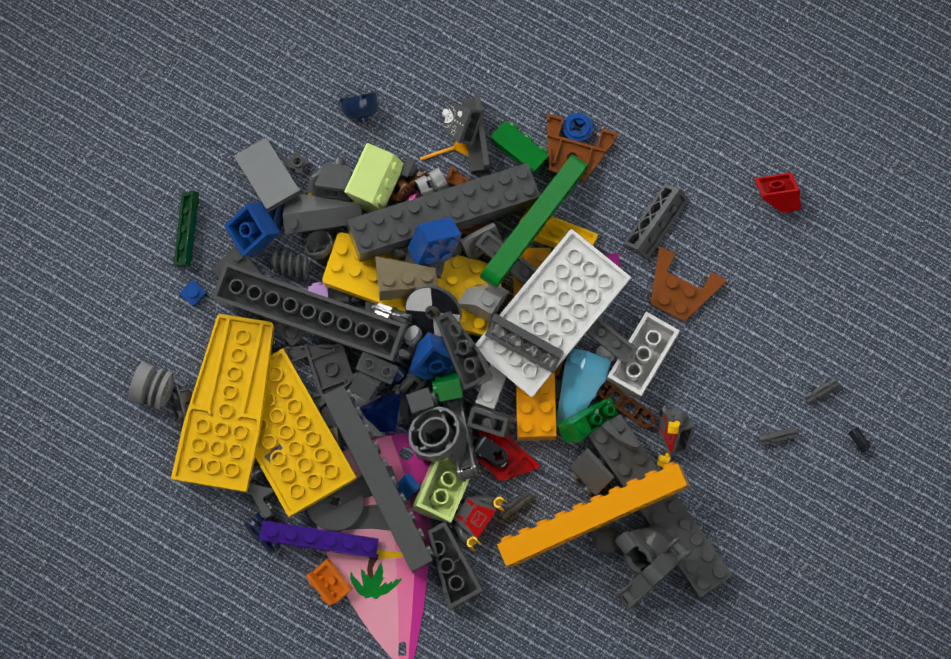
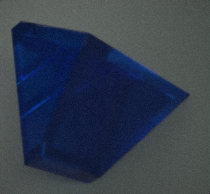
M385 394L360 407L363 416L380 432L395 433L401 394Z

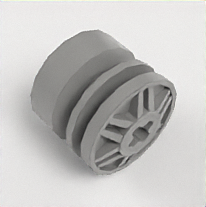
M145 362L140 363L130 385L129 400L143 404L148 397V406L152 408L155 405V409L161 411L171 396L175 379L174 372L168 371L166 373L165 369L161 368L156 374V367Z

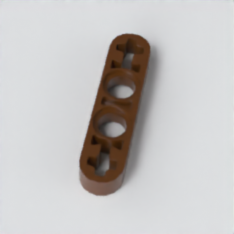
M606 380L603 384V388L606 390L608 387L612 388L607 392L606 397L603 396L605 391L602 389L597 391L596 396L602 400L609 398L613 392L618 393L620 400L613 402L616 410L639 427L649 429L654 425L655 417L652 412ZM627 404H634L636 411L629 414L625 411V406ZM639 409L642 410L641 415L643 417L650 416V424H643V419L639 416L638 419L634 418L638 414Z

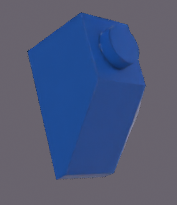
M428 332L416 346L409 372L424 380L433 378L432 375L452 374L455 367L443 338Z

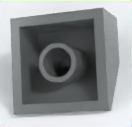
M588 448L569 469L571 471L570 476L574 481H580L584 485L583 490L589 497L600 495L614 480V476Z

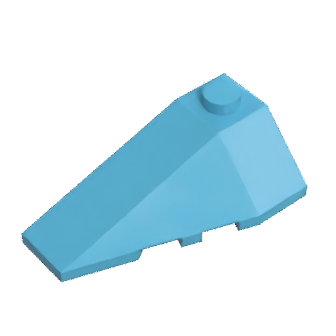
M574 348L567 355L556 427L568 417L586 409L592 399H595L597 391L607 379L611 364L610 359L589 351Z

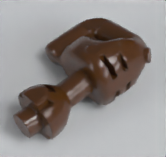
M416 171L413 179L408 183L398 178L395 185L398 193L396 194L392 191L390 199L397 203L406 201L414 193L413 188L417 186L415 180L423 175L428 177L427 172Z

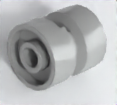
M439 168L429 172L428 177L423 175L415 180L422 196L449 188ZM431 182L434 188L430 189L428 183Z

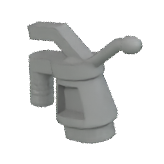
M413 325L407 329L404 334V341L409 347L407 350H399V355L411 362L417 344L425 336V334L422 335V330L419 327Z

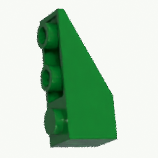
M609 397L568 417L557 426L564 442H580L607 421L616 417L618 412L612 398Z

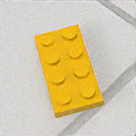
M527 208V209H526V211H525V213H524L522 219L524 218V216L527 214V212H528L531 208ZM552 216L534 241L555 248L570 229H573L594 246L598 234Z

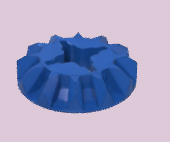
M583 113L570 114L563 122L564 135L574 141H585L590 137L593 130L592 121ZM574 121L578 126H583L581 134L577 130H572L575 127Z

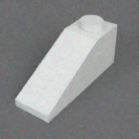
M490 364L489 368L493 378L482 384L475 404L495 410L507 377Z

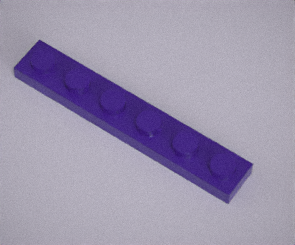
M263 520L259 541L376 559L379 539Z

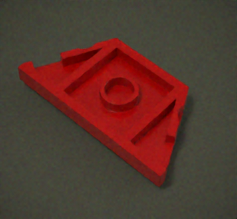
M482 430L479 431L478 438L482 434L507 452L508 463L503 468H496L475 456L476 460L499 482L534 471L540 467L508 435L501 437ZM502 455L495 456L496 461L499 459L503 460Z

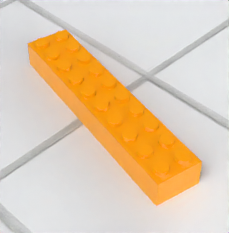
M527 248L521 257L538 269L550 255L551 248ZM513 276L515 297L524 284ZM555 371L533 398L516 385L517 441L556 440Z
M670 462L662 466L663 470L659 472L653 470L644 474L645 478L641 480L635 478L626 482V487L621 488L617 486L608 490L609 494L606 496L597 495L590 499L591 502L588 504L579 503L573 506V510L570 512H565L564 510L555 514V518L552 520H541L536 523L537 527L523 528L518 531L519 535L517 536L508 535L500 539L501 543L497 544L505 565L508 567L516 566L690 488L691 486L682 466L678 463Z

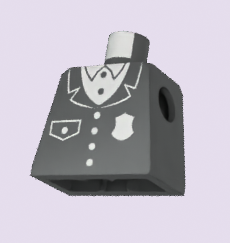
M452 103L450 107L445 108L442 112V116L445 118L443 129L458 143L473 145L484 111Z

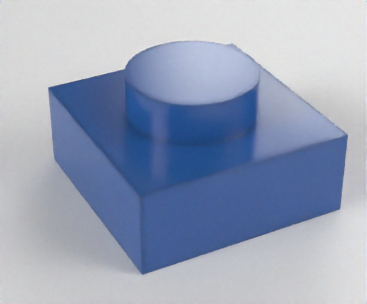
M194 280L179 293L193 307L207 295Z
M407 473L398 482L399 488L397 490L403 493L408 501L417 493L421 486L410 473Z

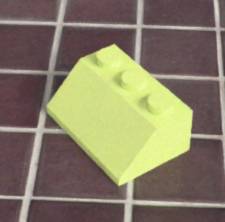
M366 143L344 193L357 204H362V208L366 212L383 209L387 205L405 164L394 154Z
M450 458L431 462L411 510L428 518L451 523L470 478L462 483L457 473L456 462Z

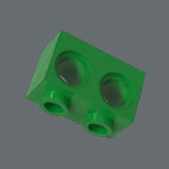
M456 371L448 375H434L435 381H432L435 397L439 396L440 402L463 397Z

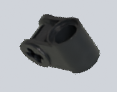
M481 434L473 446L475 456L496 468L505 467L508 463L506 450ZM502 455L503 460L499 459L496 461L495 456Z

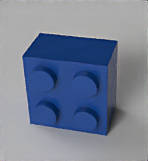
M262 202L247 203L224 225L243 257L257 255L280 234Z
M451 217L418 224L407 249L418 265H430L438 261H447L452 257L462 234Z

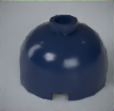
M376 92L339 99L344 115L349 119H356L357 123L368 121L367 117L372 116L378 106Z

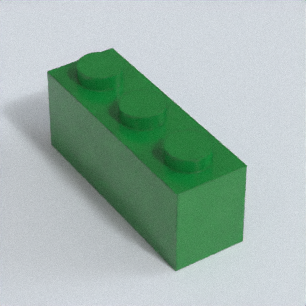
M505 120L492 134L491 143L518 165L528 163L534 177L548 161L549 155L547 150L540 145L539 147L535 145L529 135H523L518 131L519 128L514 123L510 122L509 124Z

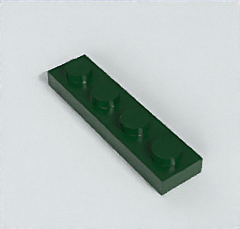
M196 191L185 192L181 195L174 267L191 266L199 205V192Z

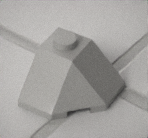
M490 284L467 288L458 303L461 308L491 323L493 315L497 314L510 291L501 286L494 288Z

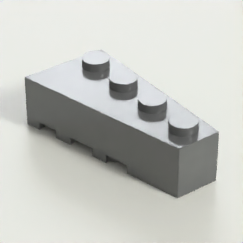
M443 522L429 530L428 534L443 585L448 610L452 611L486 592L449 524Z

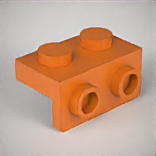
M330 558L326 559L313 572L306 575L309 584L319 592L322 601L329 606L338 603L354 589Z

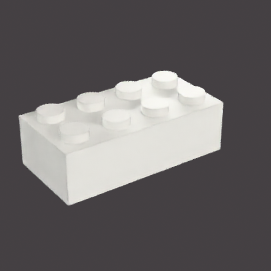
M646 312L629 339V342L638 350L626 365L618 359L607 376V381L640 400L678 337L679 330Z

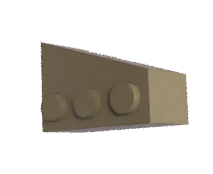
M375 256L380 301L408 298L410 293L420 286H438L436 269L433 267Z

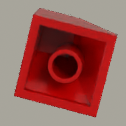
M792 172L754 178L762 199L782 213H792L801 210L800 189Z

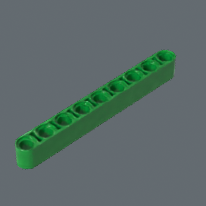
M574 155L570 156L480 275L482 280L494 288L501 284L588 168L587 163Z

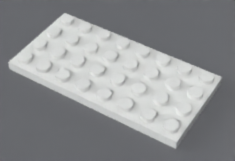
M570 229L499 316L563 350L564 354L557 365L558 367L630 281L631 276L573 229ZM497 324L491 332L495 337L505 335L503 328ZM485 333L475 344L489 363L532 398L553 374L486 337ZM519 336L508 337L511 346L522 345ZM529 345L525 347L529 356L539 354L537 346ZM551 354L542 356L544 364L549 367L553 365L556 359Z

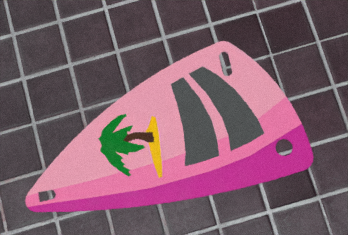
M409 433L372 439V442L376 440L381 449L380 458L385 457L390 467V471H388L389 476L394 475L398 483L404 475L410 473L420 486L422 485L430 467L429 461L425 459L418 460L414 450L411 459L404 460L400 457V450L403 447H410L412 449L409 442ZM347 449L343 451V454L357 477L355 481L363 492L364 508L355 524L345 530L334 532L378 538L376 559L328 551H326V554L354 588L346 596L362 622L392 659H414L424 608L428 566L412 574L350 450ZM419 490L407 501L408 505L405 506L407 511L411 510ZM333 497L330 505L337 507L340 499ZM412 510L417 521L414 525L416 529L421 528L426 539L423 541L425 546H430L428 531L431 530V518ZM400 642L406 643V656L398 655Z

